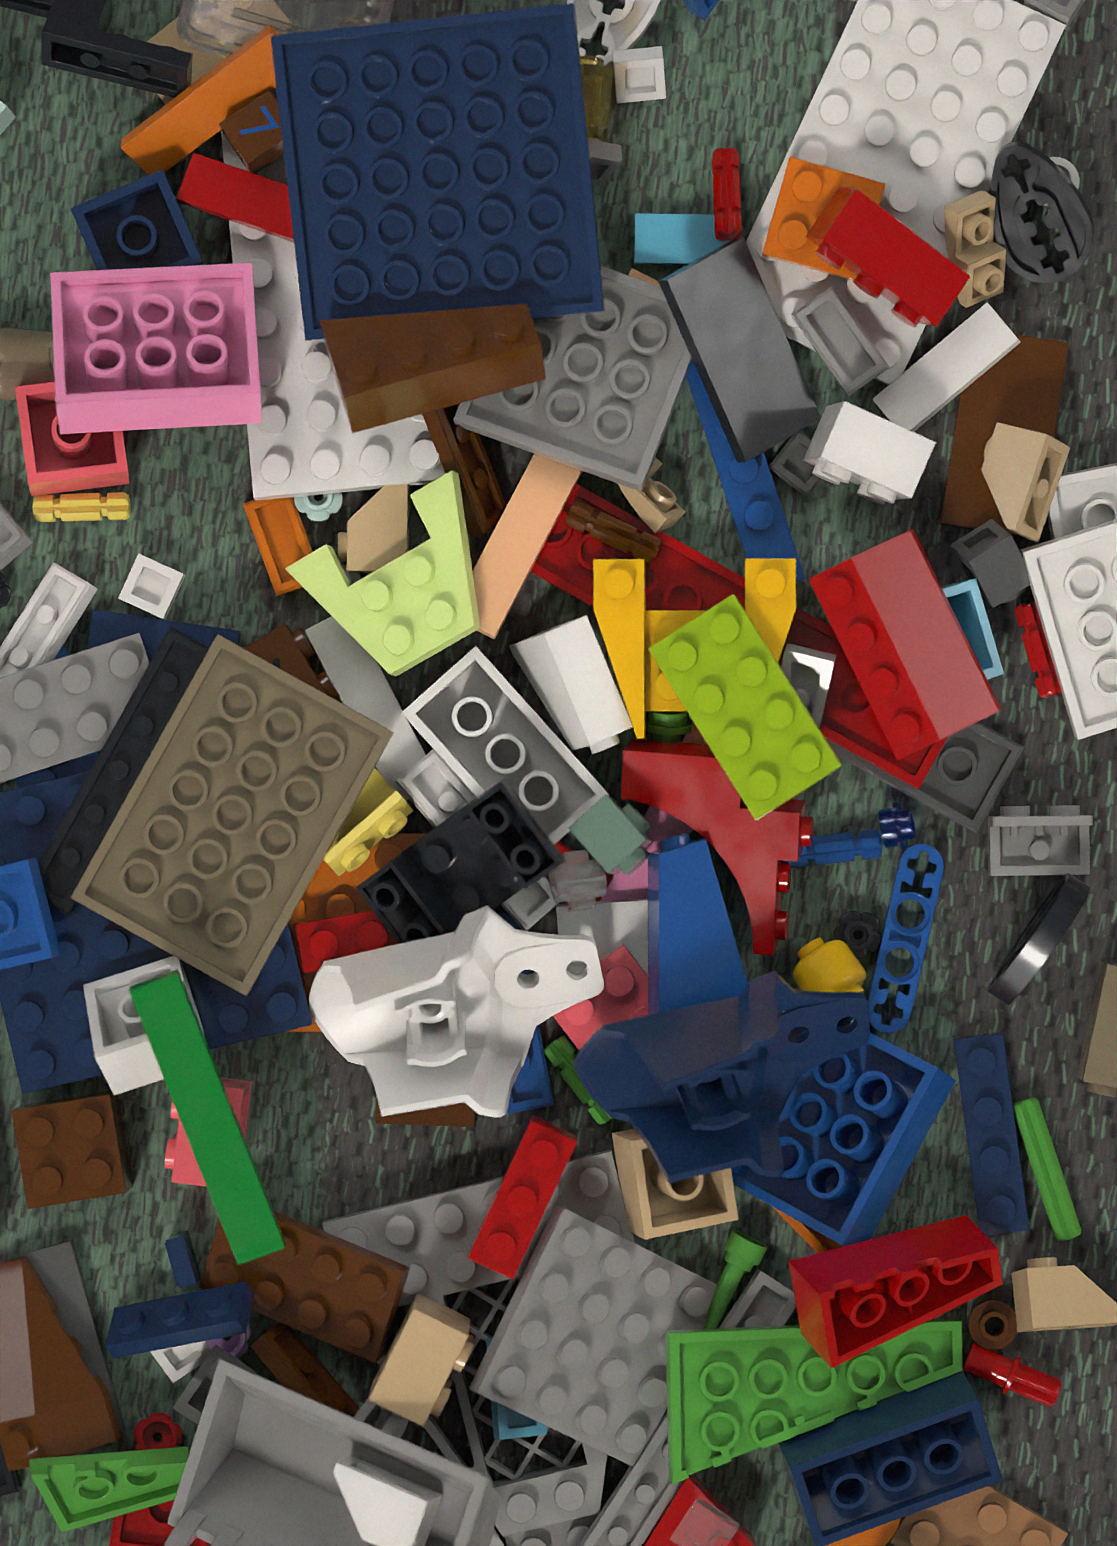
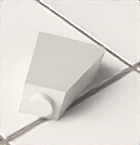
M587 615L551 627L509 645L513 656L572 750L589 746L592 754L600 752L620 743L617 734L633 727Z

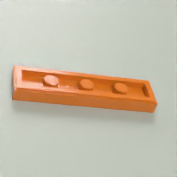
M271 25L267 26L121 139L120 148L148 175L162 169L165 173L221 130L220 122L266 91L272 92L276 88L270 35L280 34Z

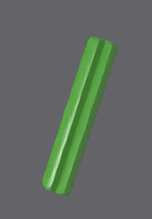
M1035 1097L1019 1100L1014 1103L1015 1119L1054 1236L1058 1241L1073 1239L1081 1234V1227L1040 1103Z

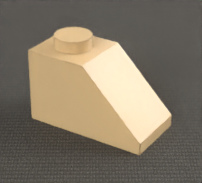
M997 422L993 436L985 446L984 462L981 471L1006 528L1029 540L1039 542L1070 447L1048 434Z
M408 484L383 486L348 520L347 532L338 533V559L340 562H347V572L371 574L408 552L410 486Z
M1056 1257L1036 1258L1027 1260L1028 1268L1012 1272L1017 1332L1117 1325V1303L1075 1265L1057 1266Z

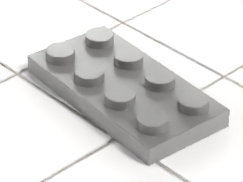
M140 633L0 677V783L102 750L150 664Z

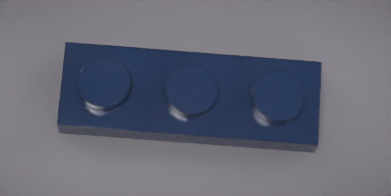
M246 1282L115 1307L105 1347L113 1358H119L246 1333L254 1293Z

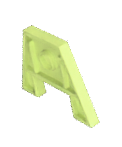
M452 470L410 494L431 537L426 542L352 585L333 547L327 544L285 568L390 675H400L481 628L459 474Z

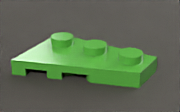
M188 1447L29 1459L30 1475L61 1532H65L175 1500L190 1450Z

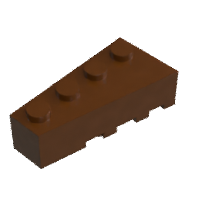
M527 304L320 320L328 357L352 434L546 379L541 343Z

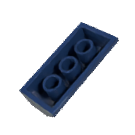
M963 1371L912 1391H903L877 1401V1404L861 1411L858 1409L834 1418L835 1421L778 1443L790 1481L815 1546H826L1003 1481L979 1399Z

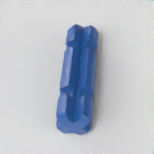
M872 829L859 831V836L853 837L852 832L813 836L811 847L804 846L798 862H786L791 863L792 868L808 866V861H815V865L855 861V856L861 855L862 860L876 859L882 856L881 835L878 830Z

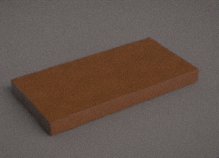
M1015 334L1020 343L959 394L939 524L974 530L990 519H993L1011 536L1023 537L1006 528L981 471L984 462V450L988 440L993 436L997 422L1048 434L1054 438L1069 342Z

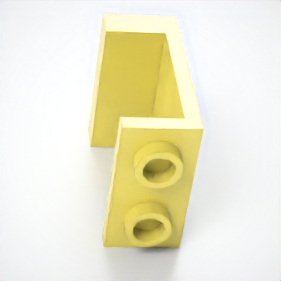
M374 768L333 844L323 858L338 876L342 875L346 870L350 872L360 867L369 857V850L383 837L390 838L397 834L405 826L407 816L413 811L397 790L395 791L376 768Z

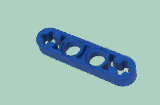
M927 844L908 846L901 853L897 863L881 933L882 940L877 951L867 995L869 1023L883 1033H894L901 1030L908 1023L912 1012L944 871V862L941 854L934 847ZM920 851L926 852L927 861L934 864L933 872L924 873L920 884L921 888L930 887L928 898L916 892H900L903 881L909 885L913 884L915 873L911 868H907V862L909 858L917 859ZM908 899L918 901L924 911L921 923L913 928L902 927L896 919L898 905ZM895 948L908 950L913 959L910 971L902 976L891 975L885 967L886 955ZM880 978H884L893 984H909L906 994L896 990L894 1005L901 1009L900 1017H891L889 1024L881 1023V1015L874 1012L876 1003H885L889 990L888 988H878Z

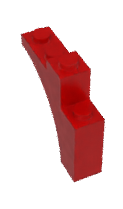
M631 739L623 750L621 799L648 804L673 815L697 831L715 848L727 863L745 898L752 927L753 954L773 956L779 940H787L789 929V911L781 910L782 892L789 893L792 867L791 863H783V860L798 862L804 846L811 847L814 818L805 816L806 800L790 799L762 818L755 820L708 744Z

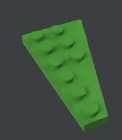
M957 1318L931 1319L832 1369L802 1336L800 1325L666 1331L669 1482L675 1484L701 1470L712 1466L716 1468L731 1462L732 1458L760 1447L762 1449L833 1422L836 1417L857 1409L861 1411L876 1405L877 1401L903 1391H912L963 1371L962 1321Z

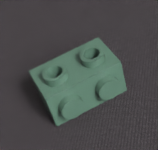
M605 794L568 828L609 874L617 875L622 871L624 874L630 875L650 856L646 848L653 841L646 833L652 828L651 824L633 805L631 806L628 803L623 808L615 798Z

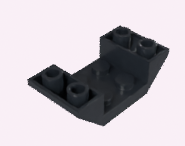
M503 779L414 842L356 888L396 942L401 944L455 932L464 915L486 906L492 910L523 888L525 890L566 860L507 781Z

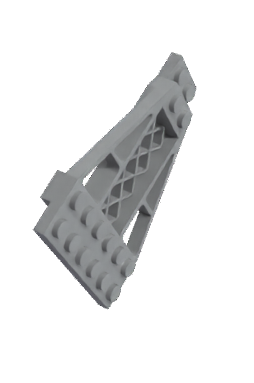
M611 1149L568 1161L514 1279H510L467 1258L473 1241L504 1176L325 1220L322 1223L325 1232L410 1267L398 1307L411 1304L416 1293L448 1307L446 1295L460 1292L451 1307L452 1310L457 1311L468 1291L492 1304L493 1307L480 1328L470 1323L469 1332L475 1335L470 1355L480 1339L486 1342V1338L492 1337L485 1330L498 1309L503 1312L506 1311L508 1305L503 1303V1300L515 1280H521L556 1205L635 1243L633 1233L629 1232L624 1199ZM508 1280L497 1299L478 1288ZM384 1351L383 1357H382L380 1360L377 1361V1363L379 1364V1366H381V1364H382V1362H383V1360H384V1358H385V1356H386V1352H385V1351ZM466 1361L461 1372L452 1369L448 1377L455 1383L474 1465L472 1467L466 1465L430 1414L423 1427L447 1460L486 1476L491 1481L488 1466L508 1477L492 1481V1488L501 1497L495 1526L501 1535L505 1537L507 1546H578L601 1511L600 1506L607 1454L582 1443L586 1458L570 1462L581 1444L576 1439L562 1460L539 1446L545 1435H537L533 1442L525 1437L512 1438L529 1449L514 1472L491 1458L501 1440L494 1439L485 1454L476 1418L493 1427L492 1417L479 1410L486 1397L480 1395L473 1406L464 1371L466 1370L475 1376L478 1368ZM534 1453L556 1465L522 1474Z

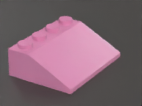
M252 263L50 273L55 398L60 434L262 423Z

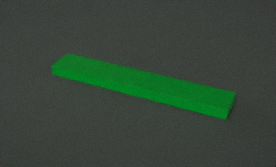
M176 969L130 986L129 993L237 1264L240 1265L285 1249V1239L179 970Z

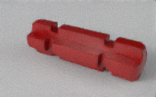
M732 147L726 149L717 148L712 153L715 238L718 241L724 242L741 237L739 152Z
M1031 601L1021 604L1015 608L1014 613L1018 627L1024 626L1025 633L1021 634L1031 671H1037L1039 677L1034 679L1038 694L1041 698L1061 694V687L1036 603Z

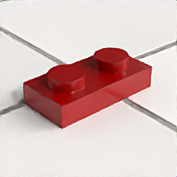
M373 910L295 924L304 973L318 971L323 962L398 944Z

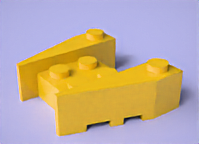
M796 558L745 559V611L778 662L796 610ZM594 559V612L637 739H646V712H687L648 648L708 610L646 611L645 560Z

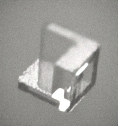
M698 1495L670 1537V1540L679 1546H727L738 1530L740 1523Z

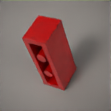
M839 187L806 235L810 241L818 246L815 254L820 259L836 269H840L842 265L856 275L853 283L858 288L877 299L880 295L884 296L894 304L891 312L901 321L912 327H916L918 323L937 326L971 277L857 188Z
M532 1115L468 1253V1259L510 1279H514L577 1144L576 1135Z

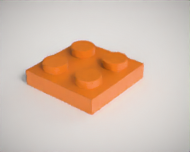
M789 157L762 255L854 281L856 275L843 265L840 269H836L820 259L815 254L818 246L810 241L806 235L839 187L857 188L880 206L886 183Z

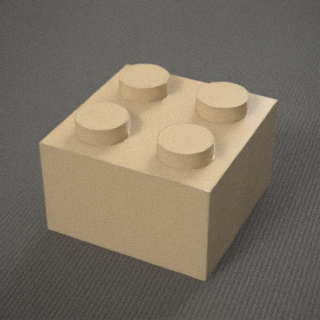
M635 1129L612 1133L618 1179L624 1199L629 1232L643 1239H650L738 1220L731 1168L668 1183L649 1147Z
M416 1293L373 1380L368 1400L422 1427L429 1414L438 1418L451 1392L449 1388L452 1380L448 1379V1376L452 1369L458 1372L462 1371L473 1348L474 1336L469 1334L470 1318Z

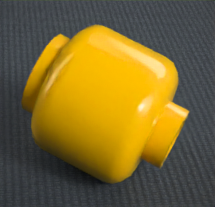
M819 937L798 951L797 955L800 961L795 966L792 977L800 990L834 993L861 992L864 994L865 991L862 985L866 979V971L844 941L832 940L825 943Z

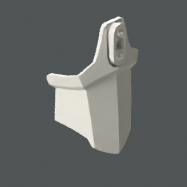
M486 906L464 915L456 931L453 933L324 961L312 982L309 993V1009L316 1024L335 1049L348 1062L366 1067L375 1087L382 1116L465 1102L480 1115L502 1117L507 1114L511 1090L521 1067L524 1065L536 1026L553 1015L600 994L604 989V979L597 946L592 937L517 930L490 907ZM573 961L584 962L582 965L574 966L570 964ZM524 970L535 971L530 975H525L521 973Z

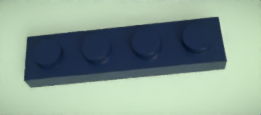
M1004 1032L954 1038L979 1229L985 1235L1029 1231L1030 1222L1013 1109L1014 1104Z

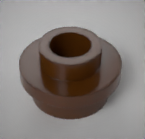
M996 1299L982 1301L973 1308L969 1315L968 1329L970 1335L983 1348L990 1350L1004 1348L1014 1340L1017 1334L1016 1314L1003 1301ZM990 1317H999L1002 1320L1003 1325L998 1333L990 1334L985 1331V1322Z

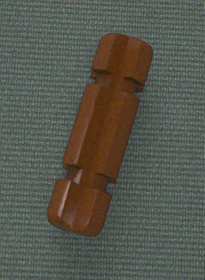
M581 501L574 502L566 518V523L569 527L582 533L585 530L591 532L590 537L624 553L629 550L633 552V557L644 559L646 563L654 561L661 547L659 538L647 532L640 534L636 532L637 528L602 511L600 514L594 512L595 509Z

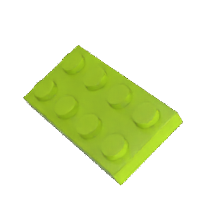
M734 594L648 648L755 820L762 818L843 766Z

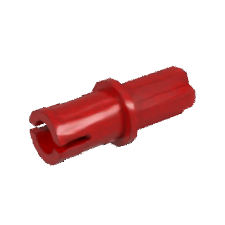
M972 1342L962 1366L964 1373L967 1372L1002 1387L1001 1393L1007 1394L1008 1390L1048 1407L1055 1404L1061 1391L1062 1382L1058 1378L1020 1363L1021 1357L1015 1356L1014 1359H1010L983 1348L975 1342Z

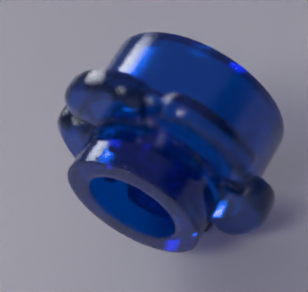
M893 802L891 808L879 810V825L885 847L900 846L901 850H906L908 839L916 838L915 823L911 810H902L898 802Z

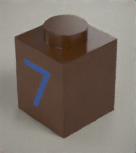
M269 90L219 123L224 137L246 169L251 173L256 174L284 155L279 107Z

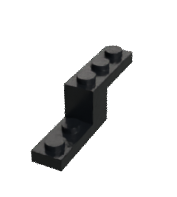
M0 0V7L47 18L41 32L42 65L173 98L191 85L193 53L181 51L171 46H161L129 38L122 34L107 32L112 17V0Z

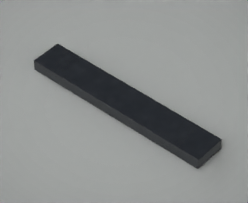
M171 626L38 863L47 902L66 913H71L77 901L71 898L72 894L210 649Z

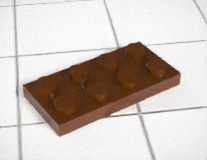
M274 1211V1214L286 1242L285 1249L238 1265L219 1219L199 1288L206 1290L246 1282L254 1293L251 1310L374 1363L383 1357L410 1267L277 1211Z

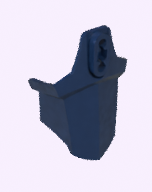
M773 971L750 979L738 997L603 1025L584 1044L573 1064L581 1082L597 1104L611 1118L631 1123L649 1147L668 1183L745 1164L758 1175L779 1177L784 1172L779 1139V1121L797 1077L832 1058L866 1044L869 1039V1003L865 994L861 992L834 993L794 990Z

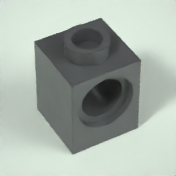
M993 519L985 522L950 545L967 579L976 578L982 599L992 608L1012 601L1019 596L1022 589L1030 585L1025 561L1011 534Z

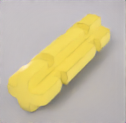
M124 492L107 493V497H102L100 493L61 494L60 498H56L53 494L34 496L32 504L34 520L38 522H56V518H61L63 522L103 520L104 516H108L110 520H126L129 518L131 511L129 495Z

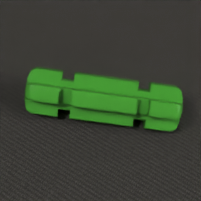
M560 1036L547 1045L544 1050L545 1055L554 1067L558 1065L561 1068V1076L583 1104L587 1102L590 1106L588 1111L596 1122L602 1125L612 1119L597 1104L581 1082L573 1064L576 1059L574 1054L576 1049L567 1037Z

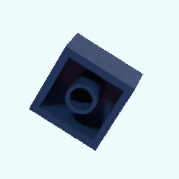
M163 169L70 208L97 270L203 265V261Z

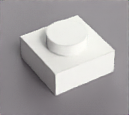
M662 46L612 51L617 103L666 99Z
M138 553L118 599L162 619H166L185 578V574Z
M206 1341L150 1351L173 1383L200 1366L210 1353Z

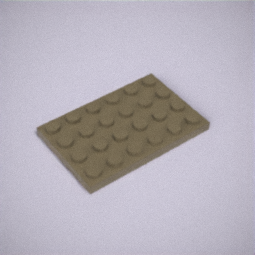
M217 634L71 898L247 996L394 732Z

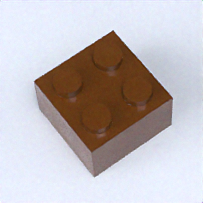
M112 1090L20 1105L12 1110L28 1209L123 1194L133 1187L118 1094L114 1095Z

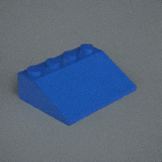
M869 1032V1039L865 1045L832 1058L797 1077L779 1121L783 1174L779 1177L758 1175L745 1164L731 1168L733 1185L842 1246L870 1240L956 1080L939 1068Z

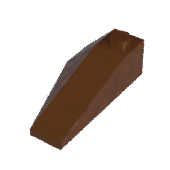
M27 1256L0 1262V1443L8 1471L30 1467L29 1459L71 1456L121 1438L107 1388L99 1375L94 1378L92 1377L79 1355L83 1350L75 1336L68 1337L55 1315L57 1305Z

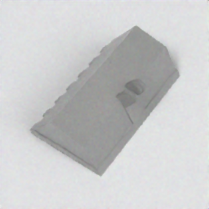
M219 1359L168 1519V1524L173 1526L174 1529L164 1546H190L196 1537L210 1543L211 1546H376L361 1539L333 1473L337 1462L351 1456L443 1494L425 1546H490L501 1497L492 1488L493 1482L490 1478L400 1439L405 1432L408 1419L393 1412L381 1430L372 1427L379 1418L382 1408L368 1399L358 1410L354 1418Z

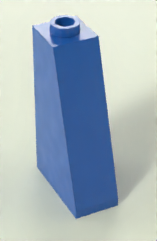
M688 832L660 840L662 849L650 852L648 858V1015L738 997L747 985L706 839L690 840Z

